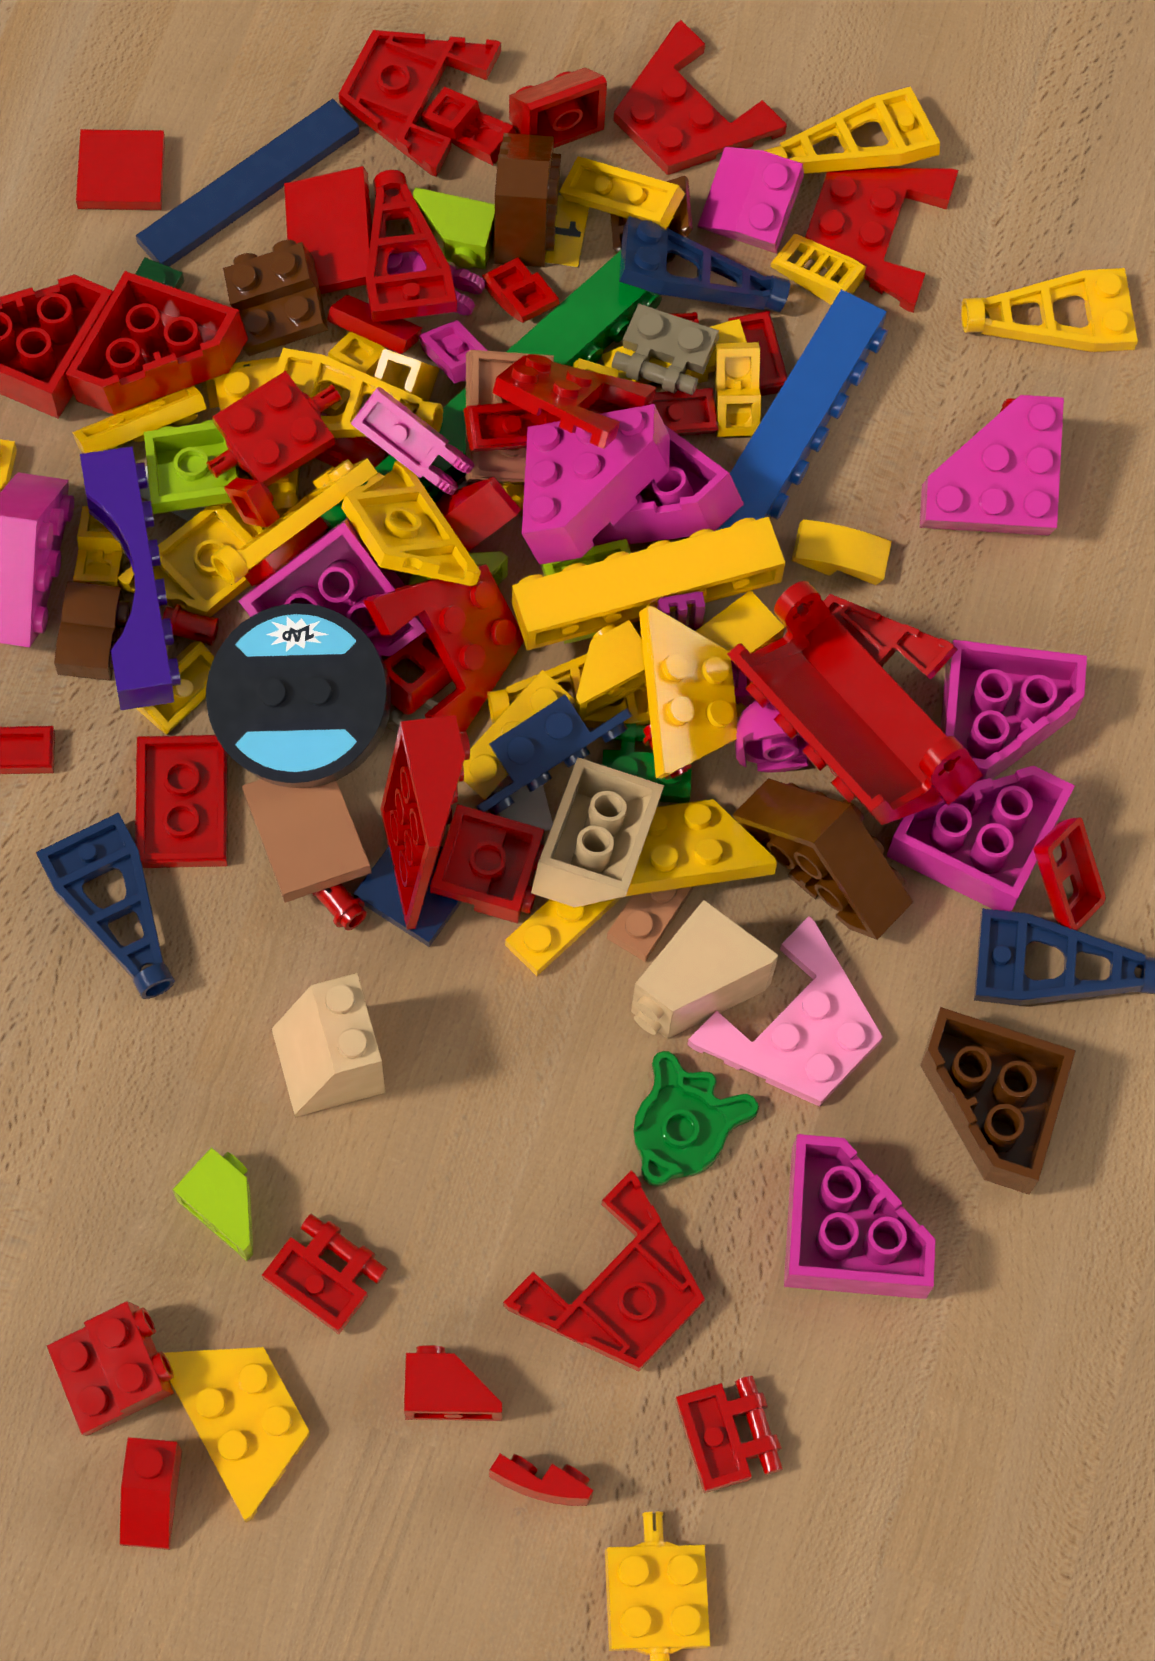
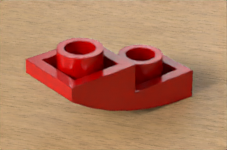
M500 1453L489 1469V1477L513 1491L540 1501L568 1506H587L593 1496L594 1490L587 1486L590 1479L568 1464H565L562 1469L551 1464L541 1480L535 1476L538 1469L526 1459L517 1454H513L511 1459H508Z

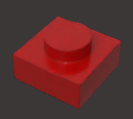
M236 477L224 487L245 524L268 528L280 518L272 504L274 502L273 495L263 483Z

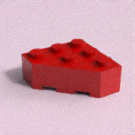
M124 271L68 367L65 376L77 402L116 415L229 373L247 342L248 336L238 309Z
M75 274L57 279L58 284L34 291L33 287L0 297V394L59 419L73 395L65 373L113 292L111 289Z

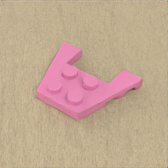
M808 916L781 944L780 951L808 974L813 981L755 1041L751 1042L716 1011L688 1039L687 1045L697 1052L703 1053L704 1051L722 1059L724 1064L737 1070L742 1068L764 1078L766 1083L820 1107L881 1043L883 1036L815 921Z

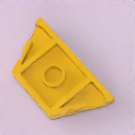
M398 460L394 463L392 471L383 476L377 473L368 479L366 485L357 486L345 494L341 508L379 567L469 586L477 584L481 573L480 569L416 474Z
M232 502L217 504L204 508L158 545L161 566L153 567L155 580L164 579L168 606L175 608L176 604L181 605V610L211 617L249 587L250 583L245 577H242L233 585L224 581L214 569L211 563V556L225 545L239 550L260 533L264 527L245 524ZM131 566L117 578L123 590L135 593V577Z
M647 606L639 612L655 773L656 778L662 779L737 739L738 718L732 663L727 655L730 651L657 608Z
M714 799L661 806L656 808L626 896L774 875L777 862L775 857Z
M264 1347L165 1352L164 1354L174 1374V1378L170 1379V1382L246 1523L252 1520L258 1512L257 1508L273 1485L275 1486L293 1456L298 1454L311 1435Z

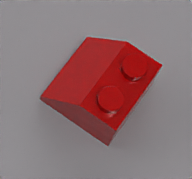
M584 67L573 72L560 73L554 79L535 86L528 85L522 87L516 93L509 95V120L517 134L554 136V148L604 130L607 81L604 75Z

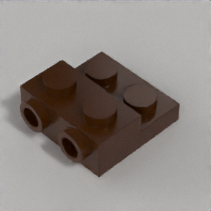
M283 240L273 246V252L261 256L253 253H244L234 258V265L223 268L230 305L232 308L239 310L248 336V340L243 347L248 356L328 331L314 257L303 242L296 243L293 240Z

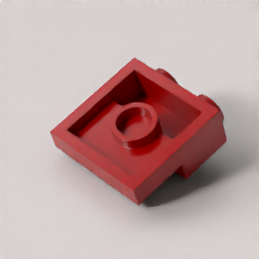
M457 804L430 885V892L472 904L476 912L518 924L521 912L531 913L536 894L531 893L532 886L530 884L545 846L543 845L545 829Z
M126 1301L85 1321L84 1328L47 1345L82 1435L89 1436L174 1394L169 1382L170 1379L174 1378L172 1367L162 1351L157 1353L151 1338L156 1333L155 1326L144 1307L139 1308L138 1305Z

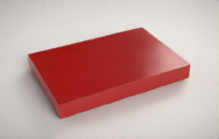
M364 166L284 183L287 240H293L296 243L303 242L314 257L321 294L366 285L372 223L368 173Z
M216 735L137 737L135 844L139 850L143 868L228 866V753L224 750Z

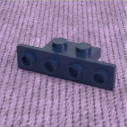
M566 694L488 744L509 775L512 783L474 808L484 812L488 810L490 814L497 815L515 803L510 796L525 785L529 792L534 791L553 778L548 770L564 761L569 768L576 763L578 757L583 759L590 754L586 746L594 740L602 737L604 742L607 743L626 731L628 727L624 721L633 715L626 708L589 732Z

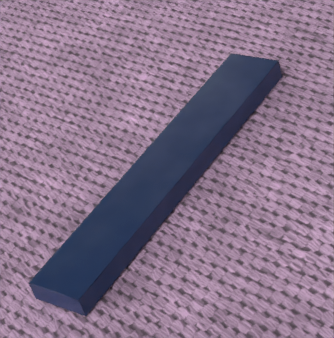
M331 99L136 235L138 245L153 261L170 267L283 188L284 183L293 181L360 134L359 125L334 99Z

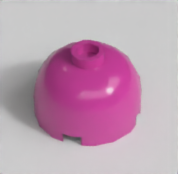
M754 701L742 711L737 722V739L735 740L736 759L744 767H746V760L757 763V770L760 772H786L808 766L807 756L802 752L808 744L798 734L792 740L773 720L779 712L770 703L762 708Z

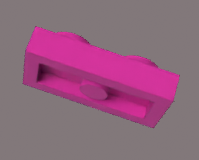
M458 320L419 335L422 350L454 384L466 381V353L469 350L487 351Z

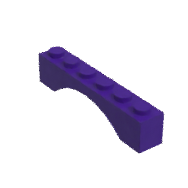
M133 446L80 454L89 514L103 524L120 543L132 566L135 577L132 610L122 635L111 650L120 710L174 703L172 686L181 685L177 658L168 659L166 646L174 645L170 618L161 619L159 606L168 604L164 579L155 580L153 567L161 566L157 539L148 540L146 528L154 527L151 501L142 502L140 489L148 488L144 462L135 463Z

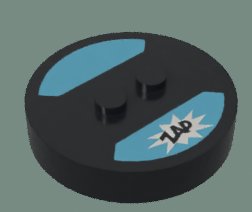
M294 603L271 607L242 622L230 633L217 651L207 680L206 704L212 729L224 750L239 765L256 777L266 782L289 788H311L326 785L341 779L357 769L372 754L380 742L391 710L392 696L389 674L375 645L350 619L331 609L312 604Z

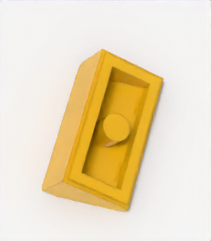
M202 642L191 643L176 657L181 685L172 686L174 703L136 708L165 735L172 731L206 698L208 675L215 657Z

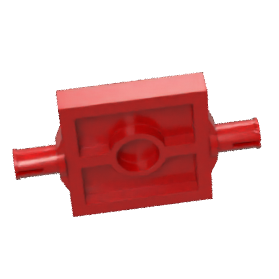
M286 371L282 372L212 416L214 425L226 440L228 450L207 461V467L217 479L220 475L238 465L250 473L254 480L263 483L266 487L272 485L335 445V437L322 421L321 412L342 400L339 392L331 384L310 398L297 387Z

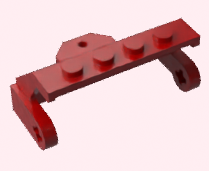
M800 581L790 586L778 598L774 606L775 614L787 629L784 637L751 654L742 643L737 644L727 653L738 669L751 682L745 689L762 708L770 703L779 712L773 720L791 740L798 734L808 744L802 752L816 768L821 771L824 767L828 766L837 776L831 781V784L846 801L850 803L853 799L857 798L881 825L936 806L942 800L949 806L983 776L964 746L954 736L945 735L832 615L821 599V595L808 581Z

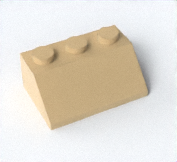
M578 757L539 859L531 893L572 907L625 897L664 785Z

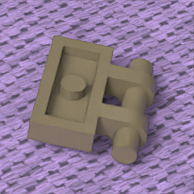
M638 304L623 337V348L635 351V353L630 356L617 351L612 361V368L626 372L627 378L636 381L644 378L661 384L662 389L675 394L679 390L693 395L698 384V378L686 375L685 373L688 369L704 374L715 349V344L718 342L719 330ZM653 357L671 365L666 368L649 361Z

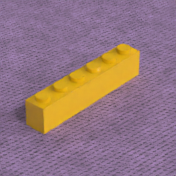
M769 517L758 520L744 518L728 528L716 531L712 529L699 530L689 538L675 542L669 540L658 541L648 546L645 550L630 554L624 551L616 552L606 557L604 561L589 565L575 563L565 567L559 573L544 577L540 574L527 576L520 580L519 583L512 585V606L528 651L595 633L610 624H615L617 627L628 620L631 623L640 621L639 612L647 606L657 608L658 599L662 597L700 591L703 592L704 601L707 603L781 583L785 560ZM677 606L669 607L670 612L676 611Z

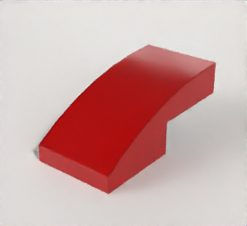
M447 87L440 91L421 114L422 121L438 134L451 138V143L492 166L498 161L504 133L516 134L513 125L481 112L477 100Z
M519 257L482 275L486 284L484 288L508 314L522 323L560 304L559 298L538 272L531 274Z

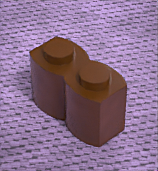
M67 582L54 660L58 675L111 681L114 669L111 650L117 642L120 627L126 626L130 616V601H124L121 587Z

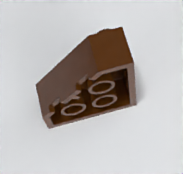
M504 133L503 142L501 143L500 154L498 155L495 185L494 264H505L519 257L525 266L545 267L546 251H554L559 193L558 184L561 170V154L553 153L554 136Z
M768 778L733 814L736 821L772 854L781 865L792 869L788 874L789 878L814 899L820 896L827 905L839 911L836 914V918L852 931L878 940L913 903L903 887L905 885L904 878L896 869L889 865L883 856L885 852L883 845L874 836L869 834L862 823L864 820L863 814L851 802L848 803L846 800L841 802L828 798L819 791L813 793L801 789L794 783L789 782L785 784Z
M940 1007L933 1022L920 1066L983 1179L1030 1195L1041 1175L1076 1050Z

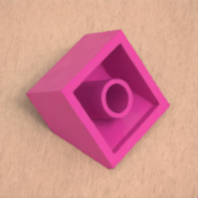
M725 147L697 227L777 254L804 177L803 163L763 150Z

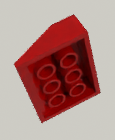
M456 715L400 721L380 810L407 930L416 929L446 825L452 822L451 807L453 803L458 802L457 785L458 782H463L464 760L470 759L469 738L466 732H460Z

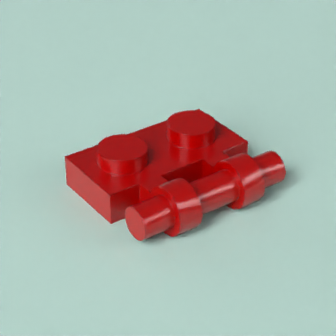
M311 1213L300 1228L313 1238L309 1245L304 1247L290 1237L263 1272L262 1278L334 1332L340 1334L368 1297V1293L355 1284L356 1280L364 1274L378 1284L385 1276L388 1268L374 1259L375 1253L364 1245L359 1248L340 1234L341 1228L331 1221L324 1223ZM328 1249L348 1263L341 1273L321 1259Z
M746 1376L735 1381L740 1398L735 1400H727L722 1383L676 1396L675 1398L704 1494L750 1480L752 1476L747 1460L752 1458L760 1459L765 1475L783 1470L778 1455L781 1445L777 1434L772 1435L764 1411V1409L768 1408L764 1393H758L753 1376ZM746 1416L753 1437L752 1441L741 1444L733 1418Z

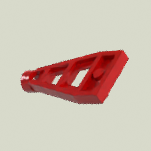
M398 170L380 172L373 180L376 200L366 271V289L372 323L457 312V298L450 265L408 188L405 174ZM405 218L410 220L414 234L386 237V221ZM417 251L426 266V270L392 275H389L387 272L389 256L397 253Z

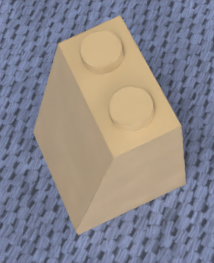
M703 900L635 983L631 1012L635 1014L634 1020L648 1033L655 1035L659 1032L669 1039L709 1019L716 1011L722 1013L764 992L771 984L778 954Z
M357 973L311 985L271 1028L295 1117L386 1093L382 1060Z

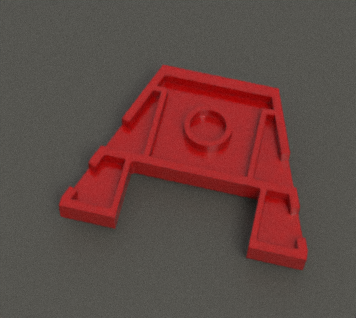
M682 20L674 25L619 103L613 116V121L666 175L714 160L717 154L724 151L725 147L747 149L753 147L754 141L771 136L772 140L782 137L786 134L787 124L763 100L733 122H728L679 73L681 69L704 54L705 43Z
M372 30L338 93L339 103L427 173L437 177L452 148L451 138L416 124L447 66L487 80L501 53V42L486 39V44L467 43L465 37L450 36L448 41L425 39V34Z
M866 168L827 172L805 238L851 257L866 266L864 279L870 282V288L881 295L886 292L900 301V307L914 313L926 273L884 261L904 199L908 198L947 210L959 170L953 168Z
M529 354L527 356L523 355L496 377L492 393L536 416L541 415L542 410H545L561 418L560 428L570 433H575L577 427L592 434L591 444L605 449L616 438L620 421L587 409L598 399L627 409L651 405L656 387L555 363L542 355Z
M476 564L481 573L477 584L473 586L431 578V580L396 588L388 593L369 596L363 600L381 635H393L418 615L456 686L452 693L424 715L426 718L456 715L460 732H466L488 698V692L493 690L524 642L521 630L487 564Z
M829 594L823 601L832 615L881 667L884 666L896 651H899L931 680L958 650L947 640L936 638L921 632L917 628L886 618L877 612L835 595Z
M631 1170L603 1198L601 1203L606 1210L636 1236L570 1305L535 1272H532L503 1302V1306L509 1312L640 1372L704 1304L705 1298L677 1247L673 1245L665 1231L657 1211L645 1195L637 1175Z

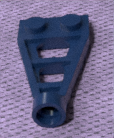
M629 216L624 225L619 282L660 295L760 310L766 308L778 313L782 311L789 295L790 280L775 275L763 276L668 228L666 230L661 229L658 224L649 220L643 221ZM667 253L676 254L692 262L697 267V277L687 278L670 274L666 270ZM711 271L735 282L736 287L710 283Z
M119 812L36 852L58 898L131 976L141 998H154L169 990L175 983V980L163 961L139 850ZM113 869H117L123 874L126 896L123 900L105 909L99 908L83 892V885ZM131 912H135L138 915L144 932L143 938L123 946L113 935L108 924ZM147 964H153L141 971L143 966Z
M982 909L980 914L974 1001L1021 1006L1129 992L1155 994V957H1147L1142 953L1028 913ZM1036 941L1060 950L1064 956L1063 973L1053 979L1032 980L1028 978L1024 973L1026 946ZM1085 952L1108 959L1110 962L1109 977L1105 980H1079L1076 978V954ZM1136 967L1141 969L1140 978L1135 976L1134 971Z

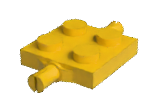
M653 1511L642 1513L644 1542L633 1547H607L605 1549L609 1651L634 1650L650 1655V1661H670L669 1654H673L681 1649L710 1647L705 1545L678 1546L667 1541L664 1542L663 1512L656 1511L654 1514Z

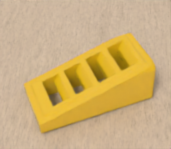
M794 234L773 259L770 266L830 305L833 304L841 289L853 294L863 282L866 266L855 259L798 234ZM798 250L803 253L795 264L789 262V258ZM810 258L816 261L810 270L803 268ZM823 267L829 269L824 277L818 274ZM836 275L842 278L838 283L832 281Z

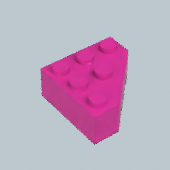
M1018 396L932 472L922 484L919 528L1049 536L1057 529L1064 397Z
M655 404L600 414L620 421L616 438L605 449L591 444L592 434L577 427L575 433H570L560 428V421L528 427L522 535L539 565L582 558L594 546L592 539L608 523L614 526L638 503L636 496L651 481L657 484L669 472L670 435Z
M665 425L670 435L669 472L657 484L651 481L636 496L638 503L614 526L608 523L592 541L594 546L627 539L628 544L689 537L703 529L716 531L744 503L728 471Z
M17 472L0 492V643L30 647L40 633H45L48 623L47 603L53 577H58L61 567L62 556L60 547L66 522L71 521L74 512V496L68 495L69 480Z
M348 518L239 600V603L250 617L271 607L294 603L312 604L331 609L355 623L372 641L380 655L390 657L426 631L417 615L393 635L380 634L363 600L369 596L394 591L396 588L405 585L394 570L379 567Z
M953 640L952 644L958 650L947 661L945 667L940 729L946 736H954L968 751L983 774L977 781L988 778L992 780L1075 718L1085 695L1087 656Z
M1036 766L1016 770L1015 774L995 780L988 778L977 781L949 806L942 800L936 806L903 817L892 838L887 857L993 910L1012 912L1037 863L1033 848L1055 827L1075 785Z
M797 1134L791 1153L784 1287L926 1299L934 1287L936 1239L923 1225L920 1226L902 1206V1201L877 1174L874 1175L857 1156V1151L845 1138Z

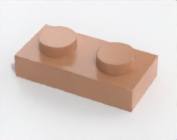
M694 886L632 895L608 931L607 939L646 962L692 892Z

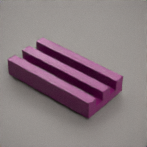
M699 591L662 597L658 599L657 609L670 616L669 607L677 606L675 620L686 626L687 604H691L687 627L696 631L703 626L706 605L703 592Z

